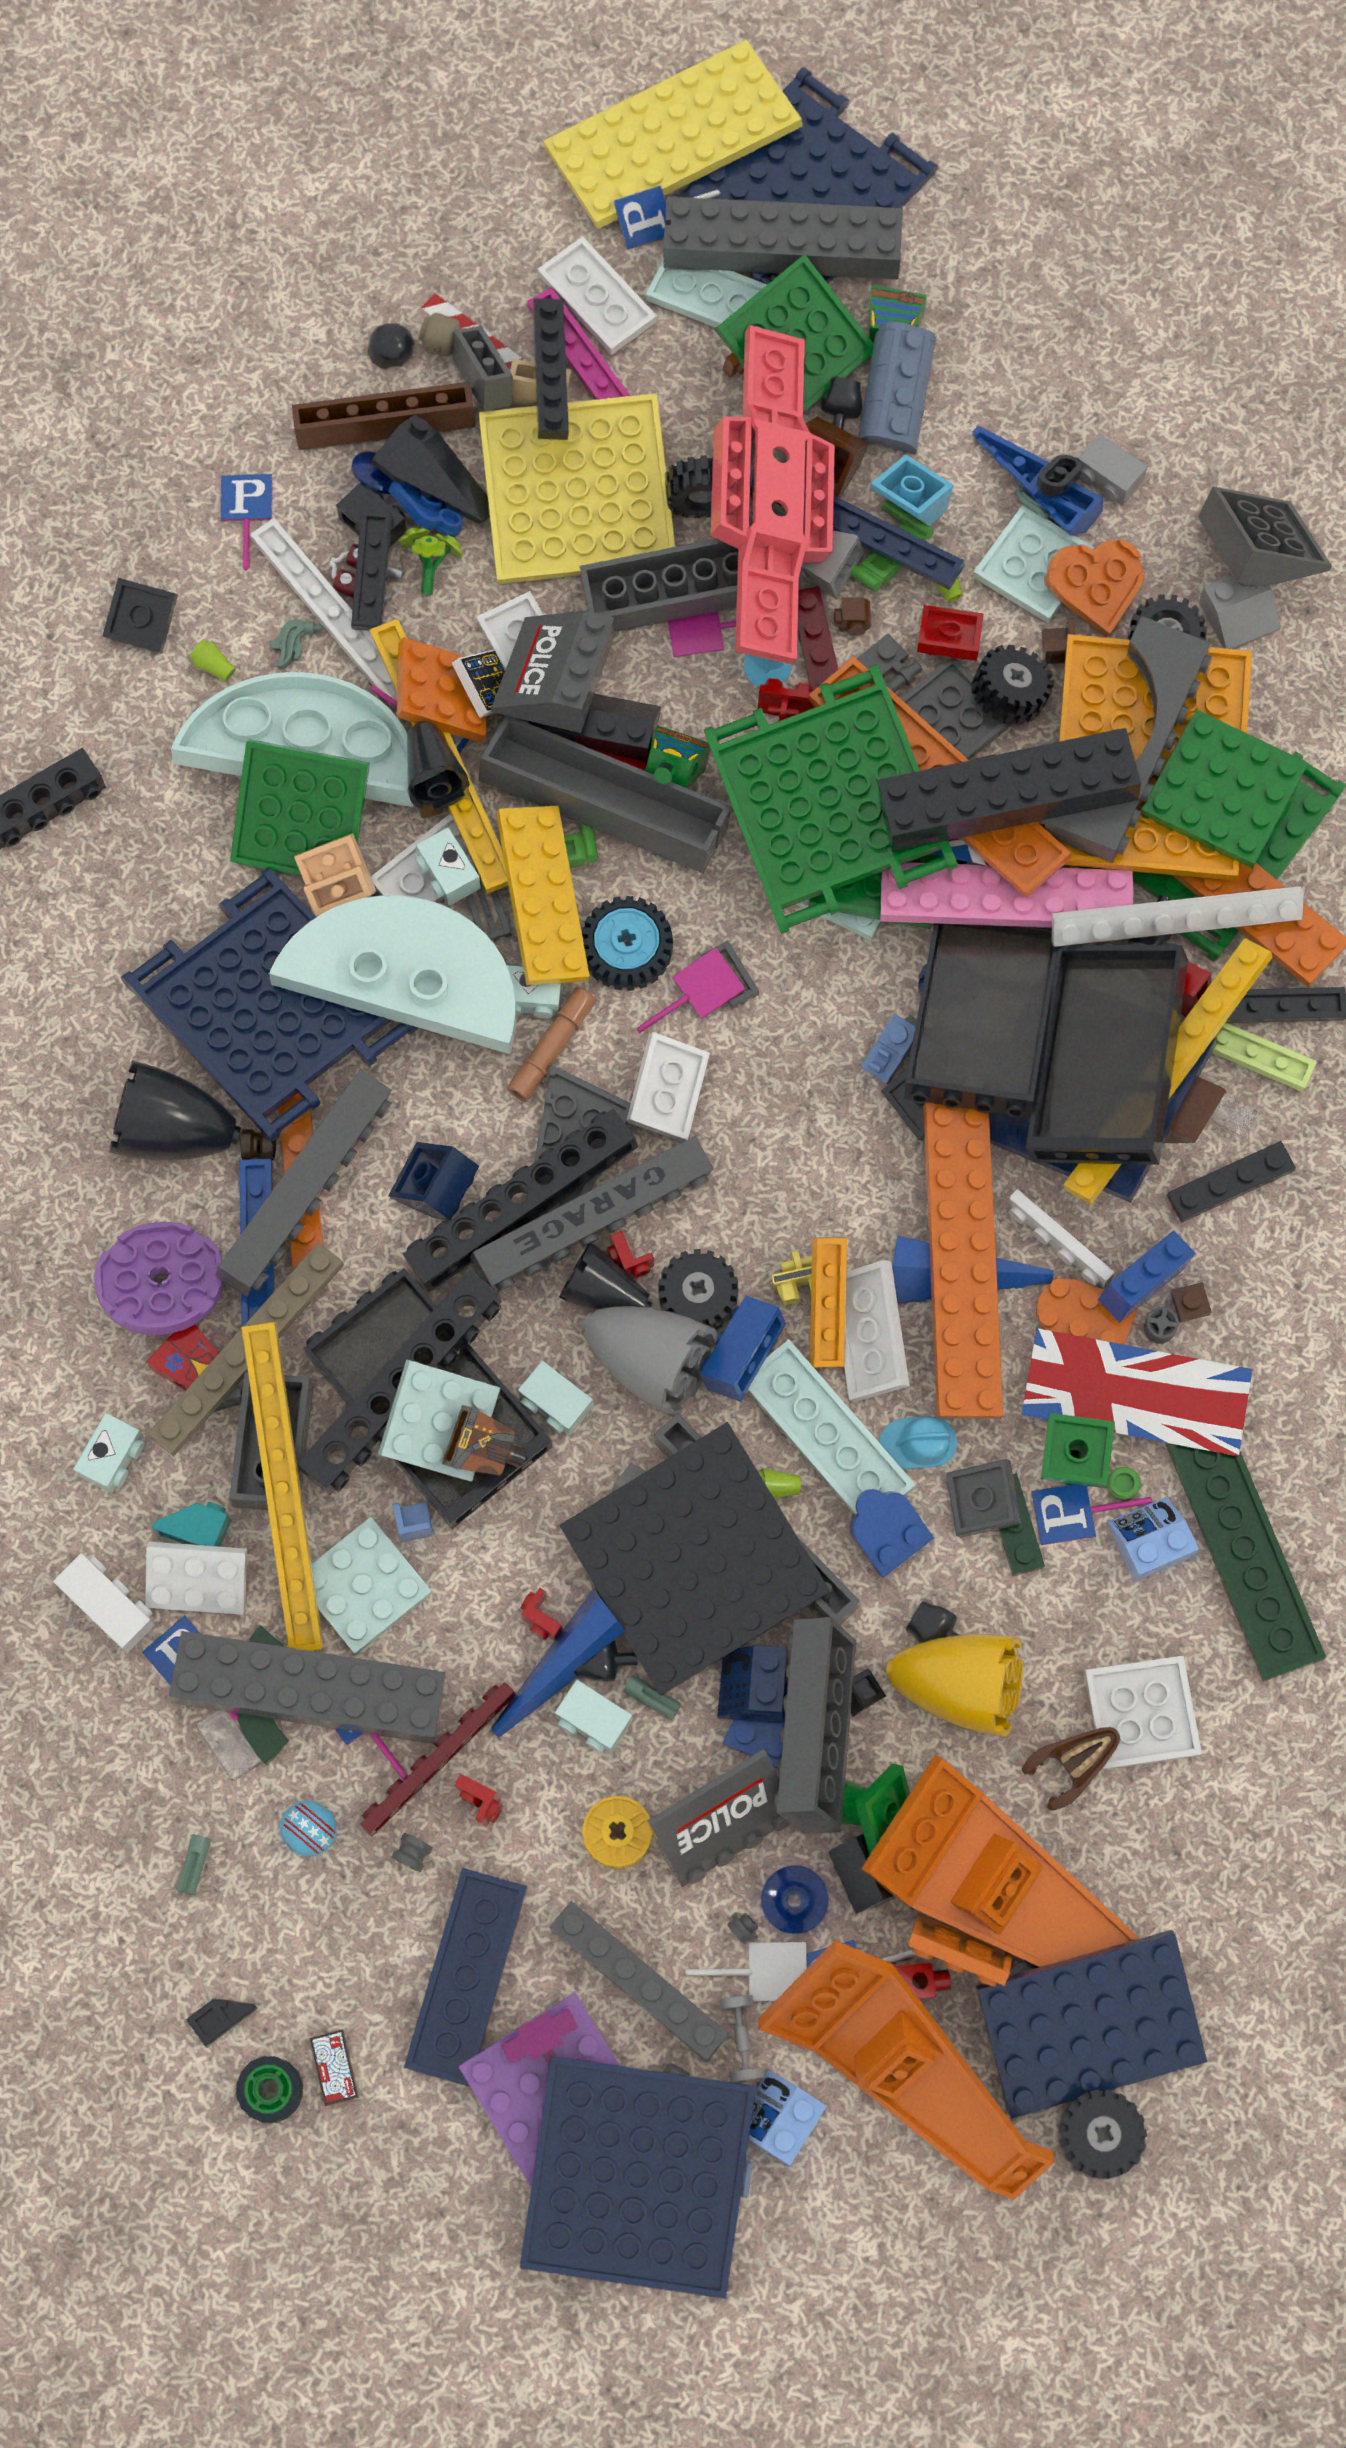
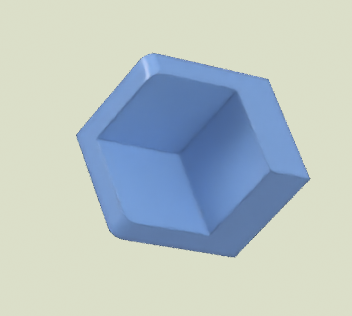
M427 1502L401 1507L399 1503L393 1504L398 1533L402 1542L434 1535Z

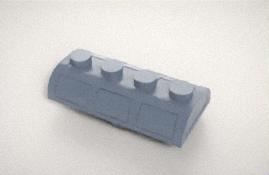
M886 322L879 325V331L875 337L858 434L861 439L916 454L931 374L934 347L937 339L934 333L900 322Z

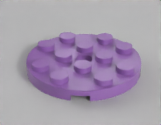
M154 1222L130 1229L117 1237L118 1242L108 1251L104 1250L97 1263L94 1283L103 1311L119 1326L145 1335L175 1333L198 1323L216 1306L222 1295L225 1283L215 1276L217 1267L222 1261L221 1254L216 1245L209 1237L205 1238L195 1232L193 1227L181 1223ZM157 1274L168 1276L166 1280L161 1282V1285L158 1282L152 1281V1278Z

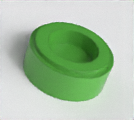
M1119 1467L1108 1478V1491L1117 1500H1131L1140 1489V1477L1131 1468Z

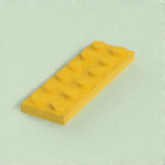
M559 806L498 809L496 817L526 986L586 982L590 975Z

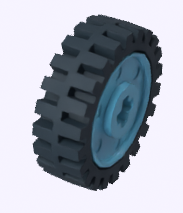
M619 896L614 897L611 903L606 900L602 902L601 908L596 907L592 910L591 917H587L585 926L582 928L588 970L592 972L593 977L597 981L600 979L603 985L607 987L613 985L615 990H622V987L627 988V991H633L637 986L640 989L645 988L648 982L653 984L657 981L658 976H662L666 971L667 965L670 964L673 953V935L670 923L666 920L665 914L661 910H657L655 904L651 902L648 905L643 898L639 897L638 901L633 899V896H626V900H621ZM629 940V943L632 945L625 946V943L622 941Z

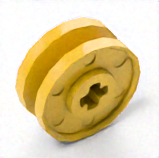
M612 1796L600 1800L591 1807L584 1819L582 1834L586 1850L596 1862L608 1868L623 1869L635 1865L645 1857L651 1846L653 1833L648 1824L649 1814L641 1804L629 1797ZM614 1824L617 1828L620 1824L625 1826L623 1831L626 1837L623 1840H620L618 1837L615 1841L610 1838L612 1835L611 1826Z

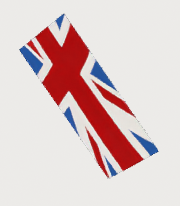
M1037 1328L1022 1415L1048 1420L1049 1413L1112 1421L1115 1422L1114 1433L1239 1456L1252 1369Z

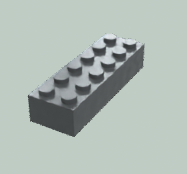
M717 538L580 566L588 612L613 617V632L737 608L738 549Z
M831 1617L795 1619L793 1632L789 1636L791 1659L786 1668L788 1692L783 1701L786 1714L785 1725L780 1733L783 1747L782 1758L779 1760L777 1767L780 1781L779 1791L775 1794V1808L780 1816L803 1834L841 1832L856 1640Z

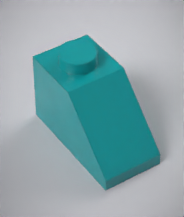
M208 1502L204 1506L195 1503L155 1521L152 1529L157 1535L181 1544L221 1547L231 1519L225 1513L226 1509L218 1504Z

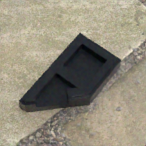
M213 1998L186 2020L207 2048L258 2008L252 2003Z

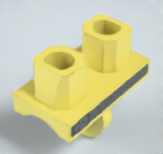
M798 1250L791 1251V1261L781 1263L783 1273L772 1275L771 1285L773 1292L778 1293L783 1306L800 1301L797 1287L809 1285L811 1293L812 1256L800 1258Z

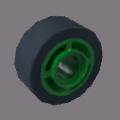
M262 2056L251 2061L241 2071L236 2083V2097L241 2109L250 2118L262 2123H278L289 2118L298 2109L303 2097V2082L299 2072L290 2062L276 2056ZM274 2080L278 2085V2093L272 2099H265L262 2096L261 2088L266 2081Z

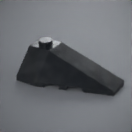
M416 414L396 428L371 461V464L394 482L402 486L407 482L421 489L420 495L428 499L430 495L445 501L448 509L478 524L483 523L490 517L487 494L440 433Z

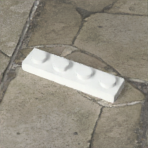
M1017 1189L1009 1197L1007 1208L1010 1210L1008 1213L1016 1222L1020 1224L1025 1222L1034 1230L1032 1233L1038 1241L1044 1245L1048 1243L1058 1251L1057 1256L1069 1266L1074 1264L1082 1271L1081 1276L1087 1283L1093 1286L1098 1285L1102 1289L1109 1284L1115 1273L1021 1191Z

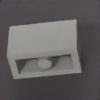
M1100 433L1078 457L1082 462L1080 480L1085 484L1094 485L1102 491V494L1108 500L1117 501L1121 505H1124L1142 484L1148 467Z

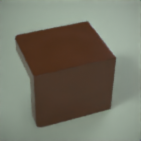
M1068 618L1066 628L1042 630L1043 660L1046 664L1065 663L1068 634L1076 635L1074 618Z

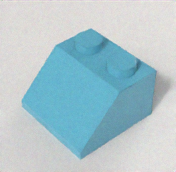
M905 454L871 483L870 488L930 526L947 511L954 485Z

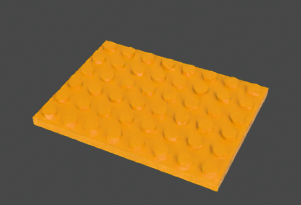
M1068 634L1059 742L1126 728L1135 761L1142 754L1153 732L1154 713L1148 686L1136 665L1127 656L1130 640ZM1209 648L1208 655L1212 656L1211 663L1206 674L1200 672L1197 681H1200L1201 684L1195 698H1188L1185 704L1186 707H1189L1183 724L1177 723L1173 732L1177 733V737L1170 751L1164 750L1161 758L1166 760L1162 771L1196 709L1247 733L1252 651ZM1153 775L1149 784L1155 785L1159 777ZM1141 801L1137 810L1141 811L1145 802ZM1142 815L1135 829L1129 827L1126 836L1130 837L1126 850L1123 855L1117 853L1113 863L1061 843L1071 852V859L1064 865L1237 881L1239 875L1238 861L1232 860L1218 853V851L1199 844V842H1195Z

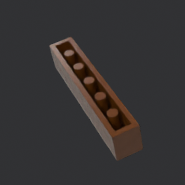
M470 381L292 405L294 430L299 450L388 439L401 423L415 414L427 421L438 432L476 427Z

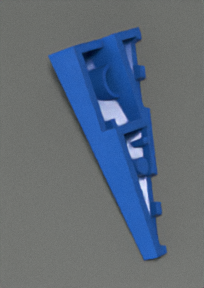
M979 425L973 430L972 436L1070 536L1086 533L1102 513L1103 497L1076 483L1061 496L1054 498L1045 496L1038 490L1037 481L1039 473L1050 462Z
M897 1236L892 1264L897 1304L913 1301L922 1302L932 1299L929 1243ZM996 1258L997 1290L1024 1288L1025 1286L1044 1283L1051 1284L1053 1280L1054 1270Z
M595 1588L581 1604L491 1727L493 1733L498 1738L577 1678L574 1672L576 1669L626 1631Z

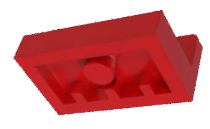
M460 1774L454 1786L460 1791L459 1797L462 1800L480 1808L475 1820L484 1827H487L489 1821L495 1823L503 1808L500 1802L502 1797L496 1791Z

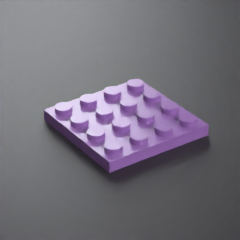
M575 1991L526 2022L528 2023L546 2012L552 2018L569 2008L578 2028L560 2037L563 2044L553 2049L555 2055L619 2065ZM516 2028L458 2065L528 2184L532 2186L550 2064H547L543 2055L534 2060L531 2059L530 2055H527L510 2064L501 2044L519 2036Z

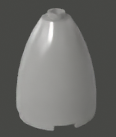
M616 1306L597 1309L594 1313L590 1312L586 1316L582 1325V1329L585 1330L584 1336L592 1351L616 1380L647 1404L671 1417H674L677 1413L681 1414L683 1407L680 1405L690 1396L694 1397L703 1382L700 1375L701 1366L704 1360L711 1355V1341H715L718 1337L717 1331L714 1328L689 1317L664 1310L636 1306Z

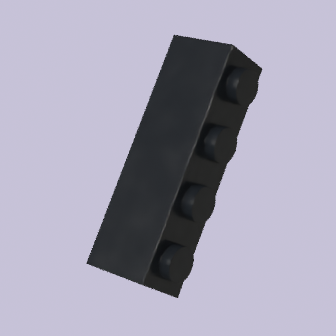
M594 694L581 733L532 721L528 723L587 748L648 762L661 706Z

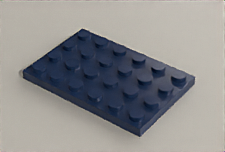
M1173 1930L1008 1976L1005 1986L999 1983L995 1987L985 1983L976 1986L1007 2110L1011 2119L1074 2101L1079 2096L1090 2091L1113 2090L1207 2062L1176 1934Z

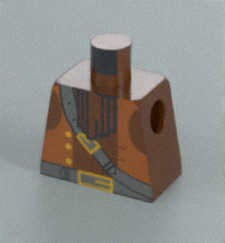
M462 1405L442 1464L455 1469L501 1475L505 1464L520 1468L525 1460L526 1450L512 1445L516 1435L514 1430L475 1408Z

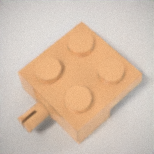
M353 833L294 856L306 884L303 889L315 916L321 915L344 903L366 898L376 892Z

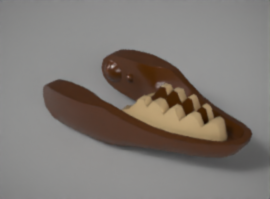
M1102 1727L1044 1746L1036 1750L1026 1760L1022 1767V1772L1024 1775H1033L1036 1773L1037 1767L1043 1766L1045 1761L1050 1758L1057 1759L1070 1775L1073 1785L1065 1793L1061 1792L1059 1797H1051L1046 1806L1049 1811L1061 1809L1074 1802L1105 1766L1120 1743V1734L1114 1727Z

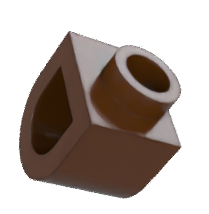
M842 597L840 607L834 609V627H840V632H847L850 635L864 634L866 630L871 628L870 601L861 597Z

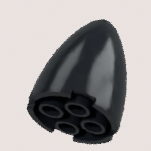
M131 1061L128 1072L134 1073L133 1079H126L113 1128V1134L118 1135L117 1142L111 1141L109 1153L148 1160H185L214 1155L229 1150L231 1144L237 1145L241 1127L236 1126V1118L210 1094L173 1073L145 1063Z

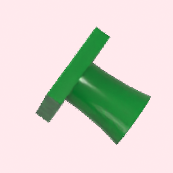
M1049 1413L1041 1479L1057 1481L1066 1485L1078 1484L1106 1489L1108 1486L1115 1422ZM1076 1453L1080 1456V1459L1074 1458L1070 1454Z
M892 1763L869 1788L845 1779L842 1825L862 1826L869 1854L872 1853L910 1794L903 1765Z

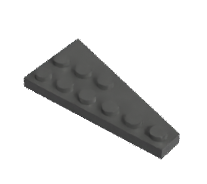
M551 1065L534 1163L539 1160L538 1157L545 1150L552 1147L554 1149L565 1142V1138L571 1132L578 1129L580 1131L591 1124V1120L597 1114L603 1111L609 1112L614 1108L627 1125L626 1120L631 1103ZM595 1139L590 1147L595 1149L601 1148L606 1141L604 1139ZM569 1157L564 1162V1165L573 1167L578 1164L580 1159L578 1157ZM543 1175L538 1180V1183L547 1185L553 1180V1176ZM599 1175L539 1217L591 1191ZM552 1258L542 1263L544 1270L547 1271L553 1261Z

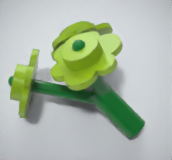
M411 528L398 540L402 548L411 546V551L419 555L423 566L421 594L433 595L435 570L448 553L459 559L463 557V552L460 549L461 545L456 538L450 535L444 538L438 533L434 537L431 536L430 530L424 528ZM432 555H433V556H437V558L434 560L433 563H432Z

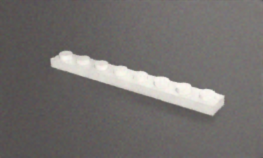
M273 518L252 532L250 536L254 544L370 683L397 701V692L371 637L370 631L352 630L351 608L278 521ZM388 703L391 706V708L396 712L397 708Z
M1301 886L1052 913V943L1056 947L1302 920L1304 892Z

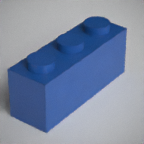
M1173 1230L1113 1279L1104 1289L1098 1301L1120 1323L1181 1273L1196 1253Z
M749 1296L744 1297L740 1306L734 1309L726 1330L718 1336L716 1347L710 1357L706 1358L701 1366L700 1375L707 1390L739 1402L742 1401L786 1325L779 1307Z

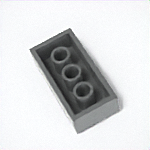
M245 1372L229 1500L236 1508L268 1510L248 1372ZM284 1375L296 1462L298 1463L306 1454L314 1386L310 1377ZM297 1465L300 1489H302L303 1473Z

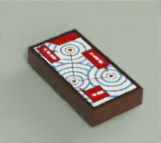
M344 2030L310 2038L324 2105L330 2106L359 2098Z

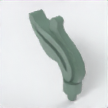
M1022 486L1016 488L1015 493L1023 505L1039 514L1042 518L1048 519L1061 527Z
M299 619L288 621L282 628L278 639L270 641V647L273 650H281V657L277 662L278 669L282 670L288 667L293 657L295 661H298L302 654L301 638L305 634H315V631L323 630V625H315V622H304Z

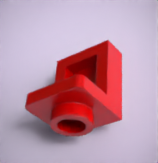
M623 1231L610 1235L611 1246L607 1247L609 1257L619 1264L630 1276L632 1275L633 1278H639L651 1271L650 1268L654 1267L652 1253L634 1259Z
M539 1588L535 1594L530 1592L524 1599L520 1607L524 1610L521 1614L522 1619L531 1625L529 1630L534 1635L544 1641L548 1637L555 1641L563 1630L562 1625L538 1610L546 1598V1591Z

